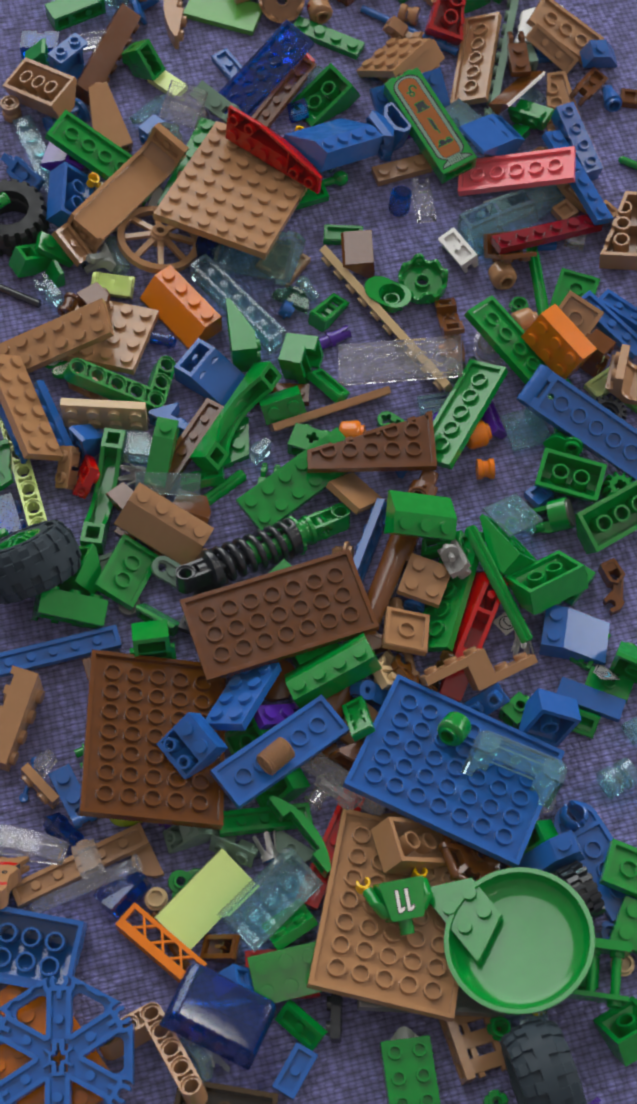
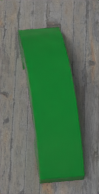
M272 795L268 799L267 806L281 823L287 818L291 820L315 851L310 861L324 878L328 877L331 871L329 854L315 826L296 807Z

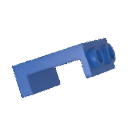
M76 32L47 53L49 66L78 79L86 65L84 63L83 49L88 46V42Z

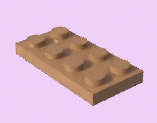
M540 0L526 22L531 27L538 22L572 52L581 64L582 60L579 51L589 40L604 39V37L554 0Z

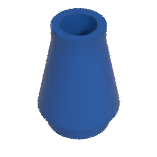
M612 85L604 86L602 88L604 108L609 112L618 111L622 106V98L613 89Z

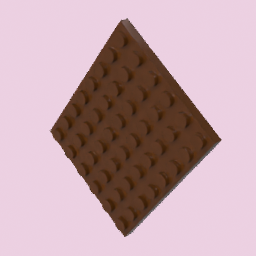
M92 649L79 816L222 830L224 791L212 777L210 771L224 761L225 751L211 765L188 779H184L157 746V743L188 712L201 713L206 719L226 687V678L207 683L200 662L144 655L135 657L134 654ZM214 730L225 743V730Z

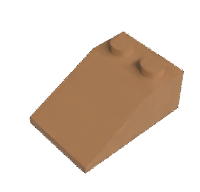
M387 817L371 829L383 872L386 874H405L413 872L414 868H416V871H422L423 868L433 869L446 866L442 853L438 851V844L441 843L444 835L409 818Z

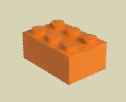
M556 304L542 312L521 336L543 362L565 380L573 375L597 350Z

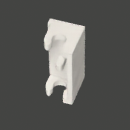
M454 227L438 238L442 247L449 252L465 273L468 272L467 268L469 265H472L474 268L479 265L476 252Z

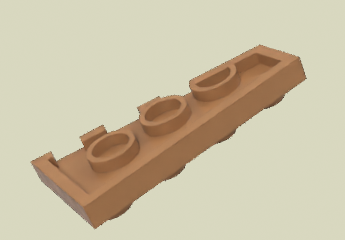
M566 71L547 73L546 107L555 110L556 106L574 102L577 108L575 99L568 97L572 90ZM550 120L546 126L547 132L556 131L552 120Z

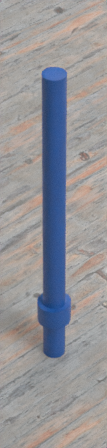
M362 5L360 12L385 24L391 18L365 5ZM408 26L409 32L411 33L419 31L415 28ZM423 34L422 38L429 37L435 39L441 52L446 51L452 55H458L459 49L447 44V41L441 38L438 40L430 35Z

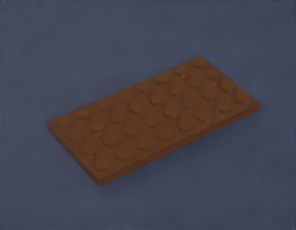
M349 549L179 600L207 683L345 641L362 633L367 634L379 630V624Z

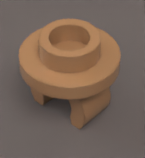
M345 541L344 546L332 548V554L349 549L353 558L354 547L351 546L349 541Z

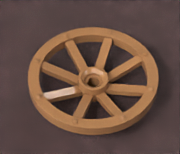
M158 206L137 208L117 230V245L126 260L141 270L155 274L169 265L177 272H180L193 264L199 253L200 236L188 232L190 237L171 233V231L177 228L170 225L165 226L162 222L154 220L155 225L152 226L139 218L153 216ZM130 223L147 230L124 234ZM149 238L135 253L130 250L126 243L129 240ZM171 240L190 244L193 248L188 256H185ZM152 245L157 247V264L140 258ZM164 246H167L180 261L164 264Z

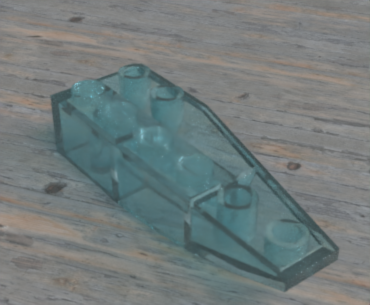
M556 185L521 189L492 199L459 214L457 229L479 257L484 254L483 234L515 231L531 227L550 212L553 206L565 200L566 197Z

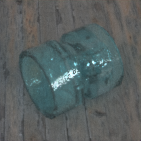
M622 758L613 764V768L608 766L596 774L601 789L610 799L622 794L624 788L629 790L637 785V769L628 758Z

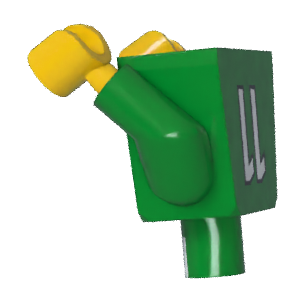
M414 868L409 878L372 885L373 888H370L371 881L368 877L364 878L366 886H361L356 881L355 889L357 893L363 895L373 911L381 919H384L386 923L398 921L401 935L415 933L412 918L424 916L432 897V890L426 878L427 868H423L421 874L417 873L416 868Z

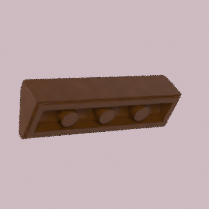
M531 71L530 76L519 77L489 103L490 108L495 114H501L545 76L546 72Z

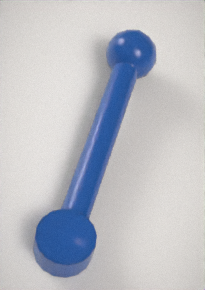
M32 757L30 760L31 767L34 770L40 761L38 757ZM26 785L23 793L19 796L21 803H26L29 800L27 795L29 787Z

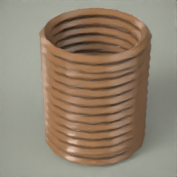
M278 737V739L262 750L256 758L266 773L274 775L295 757V752L284 738Z

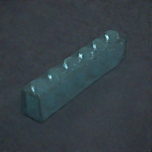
M207 254L202 255L190 264L191 279L225 312L226 299L230 298L255 330L256 339H260L261 346L270 355L283 346L286 330Z

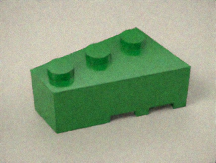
M55 586L35 597L31 617L33 621H38V617L51 619V623L58 624L61 621L70 623L75 627L99 629L104 626L109 600L103 599L101 595L90 594V596L82 595L81 591L69 589L68 591L59 590L60 587Z

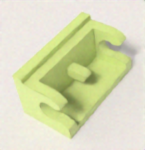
M95 271L92 274L91 285L98 282L109 291L111 297L133 299L136 277Z

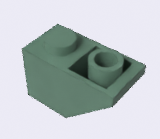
M172 825L163 831L169 854L204 844L211 840L213 834H219L218 829Z

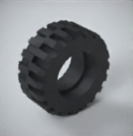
M3 179L0 182V193H6L10 203L0 209V215L11 211L21 212L26 215L17 223L9 225L0 224V256L6 254L7 257H11L15 246L35 244L41 231L48 234L49 221L46 220V202L36 187H30L29 183L24 181L21 183L17 179H12V181Z

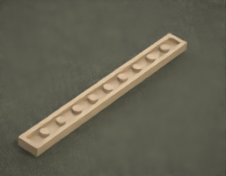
M324 245L320 252L323 255L321 260L328 268L332 266L335 269L333 273L340 281L344 279L347 282L346 288L352 294L355 292L358 294L357 300L364 308L368 306L372 310L369 313L376 321L381 320L384 323L382 327L389 335L394 334L396 337L394 341L401 349L405 347L409 351L407 353L409 358L414 363L418 361L422 365L420 370L426 377L431 375L434 379L432 383L439 391L444 390L449 394L453 387L446 377L379 303L368 297L365 288L347 268L343 267L341 261Z

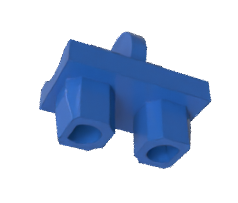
M497 682L471 697L463 704L485 715H489L510 702V699Z

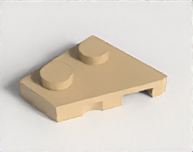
M389 649L378 659L382 669L373 673L375 683L382 690H390L397 676V673L393 671L391 666L394 656Z

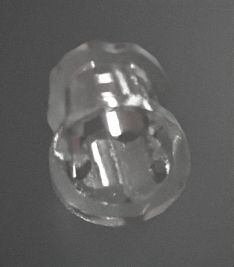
M318 780L315 783L316 787L303 799L305 803L309 802L312 809L320 812L322 809L321 805L328 796L331 797L334 793L329 786Z

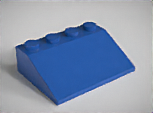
M339 118L284 134L283 138L294 146L320 172L377 155L383 135L371 124Z
M11 907L1 909L0 983L31 988L48 977L49 987H51L50 978L55 976L57 978L56 983L60 986L64 982V975H67L70 978L71 985V976L74 977L88 924L84 921Z

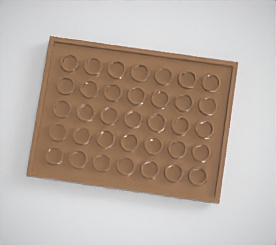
M216 121L154 211L153 219L266 259L308 188L226 139L227 124Z
M343 808L307 988L452 1022L455 1016L459 985L452 976L445 957L444 932L446 924L429 904L424 916L412 918L415 933L401 935L398 921L386 923L384 919H381L373 911L363 895L357 893L355 889L356 881L361 886H366L364 883L365 877L370 879V888H373L372 885L409 878L412 872L405 874H386L383 872L371 829L386 818ZM453 839L451 843H457L458 841ZM452 853L457 868H459L461 865L457 855ZM447 866L427 869L426 878L429 881L430 887L455 881H451L449 878L450 874Z

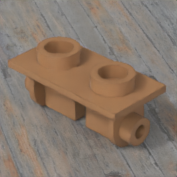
M60 446L63 457L58 461L55 488L73 490L77 483L78 471H73L72 467H79L81 452H79L78 447Z

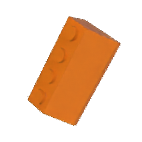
M171 265L154 275L140 297V300L148 308L159 310L158 319L188 350L198 338L206 342L222 331V316Z

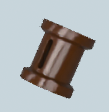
M71 292L65 293L64 302L57 309L60 316L75 310L78 304L77 295Z

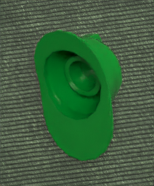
M374 276L365 283L364 288L368 297L378 302L386 312L402 311L403 307L411 301L412 294L408 287L386 277Z

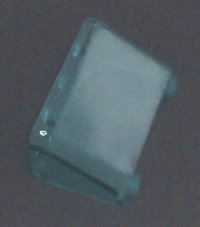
M288 231V234L281 232L266 259L217 242L212 267L217 269L218 274L221 275L239 274L272 280L274 284L286 286V283H290L303 253L306 239L297 232Z
M488 730L482 731L475 736L461 770V773L472 777L476 770L482 769L487 771L489 764L493 763L532 779L533 782L530 790L538 793V804L546 808L550 807L567 774V767L560 759Z

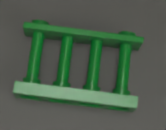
M595 938L594 955L586 975L585 991L576 989L568 998L606 1003L608 1008L621 1009L622 1006H625L629 1002V997L620 995L622 960L632 952V942ZM600 954L610 955L612 959L610 994L595 992L597 958Z

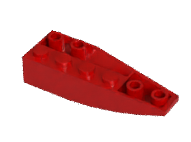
M230 105L228 107L226 139L317 194L320 192L321 174L294 146L273 130L234 106Z
M485 572L475 574L453 651H450L456 658L464 655L463 651L475 646L476 649L484 647L501 603ZM463 669L443 678L440 687V694L461 703L469 683Z

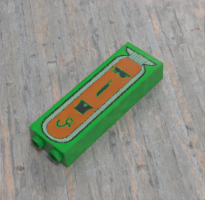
M418 67L413 70L409 69L402 75L391 78L384 83L386 99L388 102H393L411 124L410 136L442 184L475 167L477 156Z

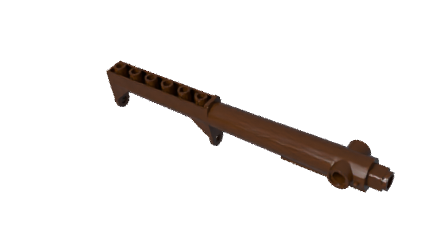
M434 470L422 471L419 480H412L407 492L436 496L438 487L435 485L439 477L438 473ZM398 535L389 536L367 593L379 627L384 618L386 607L389 606V601L394 594L403 570L407 567L411 554L414 553L419 538ZM378 630L365 634L375 655L388 650L382 648L383 635L377 633ZM391 650V651H394V652H397V653H404V652H400V651ZM350 686L326 699L342 720L345 717L342 705L353 700V697L350 695ZM336 742L310 760L316 764L323 762L341 769L340 772L344 775H348L350 771L328 758L330 753L339 749Z

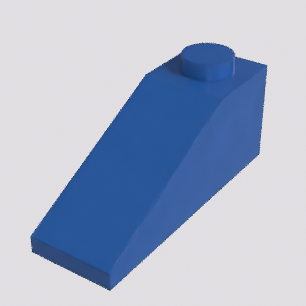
M569 830L546 840L524 854L518 867L539 869L552 873L576 860L580 862L585 857L572 830Z

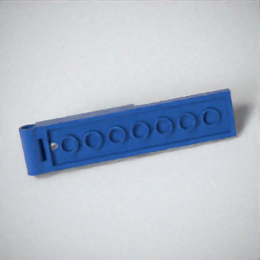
M540 364L516 398L517 401L567 437L580 439L583 443V448L599 459H604L621 472H625L628 477H632L634 481L637 480V429L557 375L550 368Z

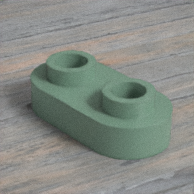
M159 556L152 562L151 571L155 577L176 588L175 571L181 564L167 556ZM158 565H164L165 571L161 572L158 569Z

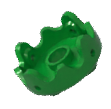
M418 253L410 261L404 262L401 265L397 283L408 287L411 291L412 297L410 302L430 304L439 300L444 295L448 282V269H444L437 259L429 261L424 258L423 254ZM425 280L427 284L420 285L417 281Z

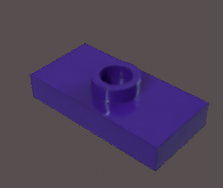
M491 401L484 416H482V420L485 424H489L492 435L503 439L507 436L495 404Z

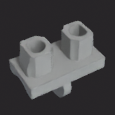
M456 539L452 540L450 544H444L442 548L437 550L453 579L458 576L462 580L472 573L469 568L471 565Z

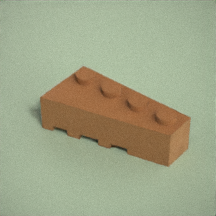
M625 191L616 218L612 223V228L600 253L599 268L637 270V192Z
M16 666L11 668L10 674H13V679L10 685H5L3 690L4 704L0 706V769L8 772L11 766H14L18 760V749L20 745H24L28 732H26L29 724H33L36 718V707L43 702L45 696L39 674Z

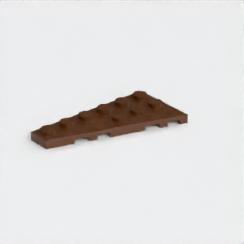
M432 411L425 412V415L416 418L415 416L407 418L406 421L397 424L391 423L365 431L362 435L356 437H346L343 441L334 444L328 443L307 450L308 473L436 470L437 459Z

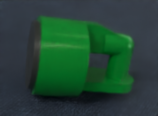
M567 497L547 501L546 506L529 509L524 512L525 517H529L530 528L533 533L551 534L573 529L575 526L573 506ZM548 514L549 521L539 523L538 515Z

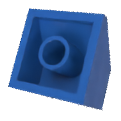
M538 688L526 701L519 730L558 747L581 722L577 699Z

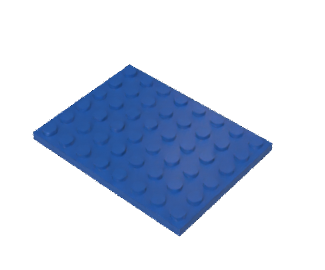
M397 674L373 723L376 731L367 735L342 787L513 868L518 867L565 751ZM453 711L464 714L471 723L470 734L458 746L444 744L437 733L438 724L448 713Z

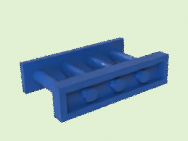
M44 380L36 381L34 389L59 447L74 446ZM0 402V416L13 443L15 454L19 457L21 464H26L28 459H24Z

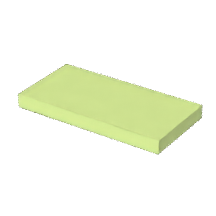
M220 849L154 918L189 949H192L255 882L223 849Z

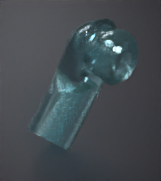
M300 276L296 280V286L302 289L312 302L320 296L308 277Z

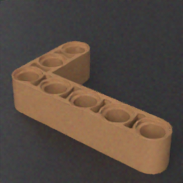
M147 1003L120 1018L121 1020L129 1016L132 1018L133 1021L129 1025L124 1026V1028L132 1023L134 1024L135 1048L152 1039L186 1104H205L207 1102L208 1094L203 1082L158 1003ZM116 1037L99 1049L105 1059L115 1060L124 1055V1042L120 1037Z

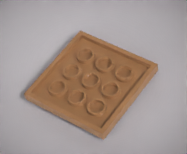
M109 300V317L114 336L60 360L70 362L74 358H81L107 370L134 375L159 318V310Z

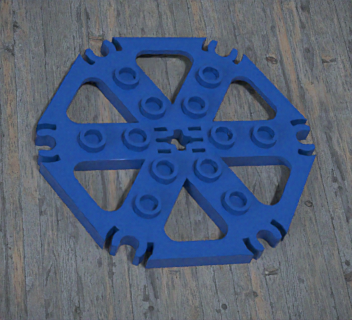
M64 975V982L60 986L56 983L57 978L51 976V987H49V978L46 977L1 1006L0 1011L4 1012L5 1016L0 1015V1045L7 1044L32 1058V1060L0 1080V1104H16L44 1084L45 1104H72V1081L102 1097L104 1104H114L115 1100L120 1104H125L126 1101L120 1098L121 1090L126 1089L132 1092L133 1089L125 1084L124 1081H129L135 1085L134 1024L132 1023L124 1028V1026L129 1025L133 1021L130 1016L124 1020L120 1019V1014L126 1010L125 1006L117 1007L122 1004L120 1001L71 976L72 981L70 985V978L67 975ZM84 994L104 1006V1013L73 1032V1000L76 995ZM40 996L46 997V1036L17 1019V1012ZM120 1037L124 1042V1067L119 1073H113L85 1058L113 1038ZM60 1050V1053L65 1056V1060H61L58 1066L57 1062L53 1061V1057L57 1056Z

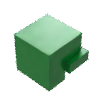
M286 333L278 358L284 379L298 380L299 384L309 383V379L306 378L307 375L312 371V368L320 369L324 357L319 337Z
M167 619L131 623L133 648H129L130 654H134L135 657L144 655L176 659L175 644L170 643Z

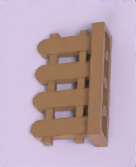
M455 1015L452 1022L439 1019L461 1085L472 1082L476 1078V1074L479 1079L485 1077V1071L498 1067L502 1071L507 1070L500 1042L494 1040L487 1031V1025L490 1024L491 1017ZM483 1019L486 1028L470 1032L468 1023ZM459 1026L461 1027L463 1035H461ZM492 1043L494 1052L482 1056L478 1055L476 1047ZM467 1050H469L472 1059L469 1058Z

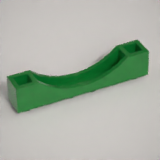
M270 361L256 362L252 365L191 454L190 458L202 471H219L229 456L231 440L241 421L262 398L274 389L282 377L281 373Z
M104 428L98 465L100 476L95 484L91 505L81 532L80 544H94L97 548V553L100 555H104L114 505L107 498L106 493L119 485L118 477L121 476L122 471L120 465H123L127 448L126 430Z

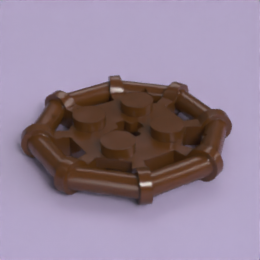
M445 835L441 843L438 844V851L442 853L451 881L468 879L467 876H474L477 881L490 873L500 870V861L485 854L480 858L476 854L475 849L460 842L451 843L453 839ZM452 853L457 855L461 865L459 868H457ZM506 865V866H505V869H507V868H513V867H511V866H509V865Z

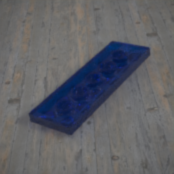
M286 19L218 93L231 103L237 105L242 112L250 115L315 45L314 41Z

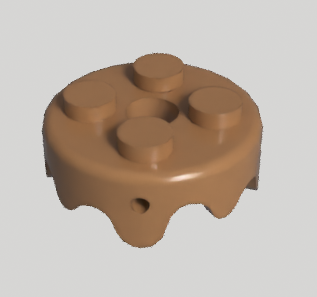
M259 0V6L264 15L277 23H288L295 20L301 14L305 5V0H287L284 5H280L277 0Z

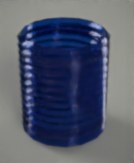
M398 185L391 191L388 209L396 217L406 216L409 212L412 191L407 186Z

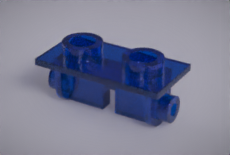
M60 812L45 817L47 821L43 824L45 827L44 831L55 842L59 841L61 837L63 838L59 846L68 857L90 845L84 839L83 834L77 831L69 823L67 817Z

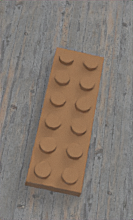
M500 12L465 18L463 41L460 43L450 99L452 108L488 102L502 19Z
M103 298L98 299L0 343V354L21 356L27 372L31 373L114 336L106 301Z
M0 354V402L24 459L59 461L63 457L62 451L21 356Z

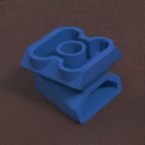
M393 102L385 105L384 116L372 110L369 117L366 118V124H371L383 135L377 156L381 161H391L393 151L403 147L411 131V124Z

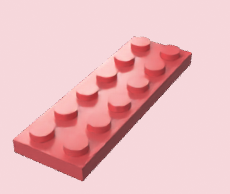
M575 146L477 158L474 168L458 176L457 192L459 196L574 183L576 165Z

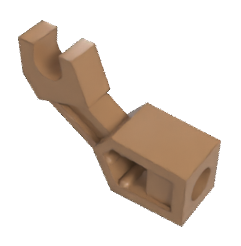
M395 15L387 20L382 29L389 37L396 39L406 37L408 39L422 38L424 34L422 31L409 32L408 26Z

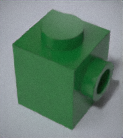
M519 691L510 702L500 709L498 717L505 724L518 729L526 701L530 697L523 695Z

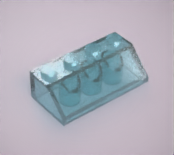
M285 847L217 915L234 934L240 935L241 940L255 952L324 883L292 848Z

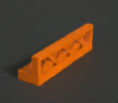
M135 902L115 923L116 929L187 991L192 989L195 985V979L207 967L205 961ZM134 911H137L143 917V925L132 926L127 922V919ZM146 920L152 925H146ZM157 928L161 932V941H149L146 929ZM175 944L178 946L179 956L168 957L165 954L164 945ZM157 945H161L162 951L157 947ZM182 951H184L188 956H182ZM193 959L199 964L191 976L183 970V960ZM174 961H180V966Z

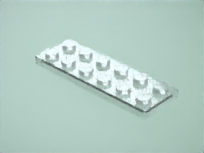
M461 335L340 344L338 345L339 384L344 386L463 377Z

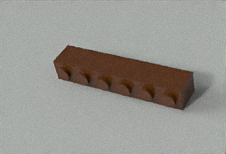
M123 3L114 13L77 79L75 96L87 105H89V87L97 82L103 83L107 81L109 83L110 78L108 76L116 70L118 66L116 61L121 60L122 52H124L123 48L129 46L133 39L130 37L131 34H135L140 26L138 21L141 16Z

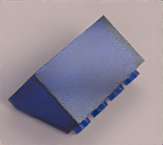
M194 963L187 967L159 1025L249 1071L274 1018L276 1006L270 999L201 964Z

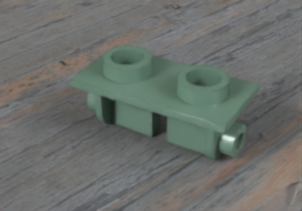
M219 834L212 835L209 846L210 851L217 853L220 849H223L238 864L252 868L254 857L259 852L256 844L241 839L237 845L235 844L237 836L219 837Z

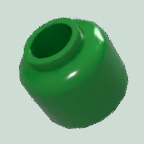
M454 711L448 713L437 727L440 740L449 746L460 745L471 732L469 719L464 714Z

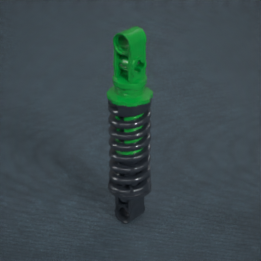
M337 503L324 510L316 511L309 516H302L299 520L292 516H287L285 519L275 522L273 526L268 525L263 530H255L252 534L248 533L242 538L233 539L232 542H224L221 547L214 546L207 550L203 549L199 553L200 559L176 568V588L182 594H190L208 585H211L213 589H218L228 584V579L236 581L237 572L241 577H246L248 569L250 572L256 573L258 565L262 569H266L269 562L273 565L278 564L279 557L282 560H288L289 556L292 558L303 555L307 551V545H314L322 539H327L332 535L348 530L350 527V509L344 503Z

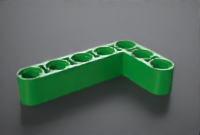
M170 356L160 357L152 368L147 386L81 358H74L70 361L64 371V378L75 386L110 400L146 402L148 415L151 409L162 407L165 404L176 363Z

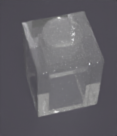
M83 839L77 842L76 846L71 847L79 874L83 880L106 872L94 839Z

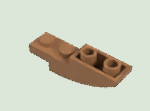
M164 0L166 31L174 48L179 49L180 41L183 42L184 40L183 27L186 28L187 16H184L183 1Z

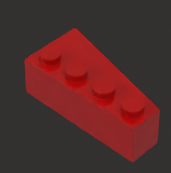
M434 0L424 33L459 46L463 41L466 0Z

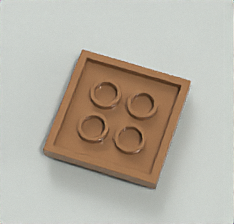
M407 37L403 39L391 38L384 47L376 50L370 59L365 60L356 71L359 77L396 78L432 46L429 38L420 37L415 39H408Z

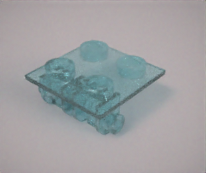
M527 407L523 410L500 416L513 451L543 444L551 435L545 421L528 410Z
M517 493L483 508L485 513L509 537L523 530L525 533L533 534L536 531V524L543 521Z

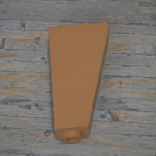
M107 81L94 83L89 87L88 92L91 127L126 152L132 151L133 142Z

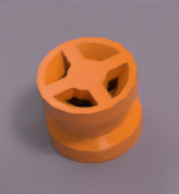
M489 458L487 461L476 459L475 471L477 480H482L486 477L495 479L494 458Z

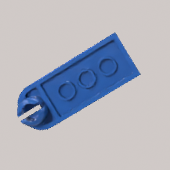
M570 800L567 805L565 803L558 810L554 817L553 825L558 835L572 830L585 857L580 862L583 867L587 868L588 873L592 875L594 883H597L598 891L601 892V898L605 903V915L613 923L616 920L623 897L628 896L635 900L637 899L599 883L609 844L614 838L592 806L584 802ZM567 809L571 813L574 820L570 819V817L568 816Z

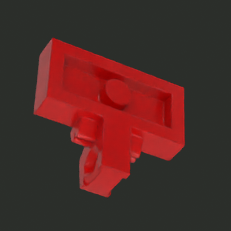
M86 454L78 470L79 479L72 491L74 495L83 499L87 497L92 484H96L100 476L95 458Z

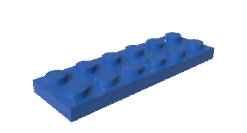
M321 694L211 769L210 774L239 810L344 737L350 730ZM278 737L284 738L292 746L295 757L274 775H269L261 768L256 757Z

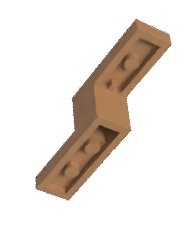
M473 646L464 650V655L458 658L456 656L447 658L443 661L444 665L438 668L434 665L425 669L424 674L419 676L422 685L429 686L463 669L472 690L481 691L538 663L535 654L522 652L515 655L513 661L509 663L506 661L495 665L493 669L485 649H476Z

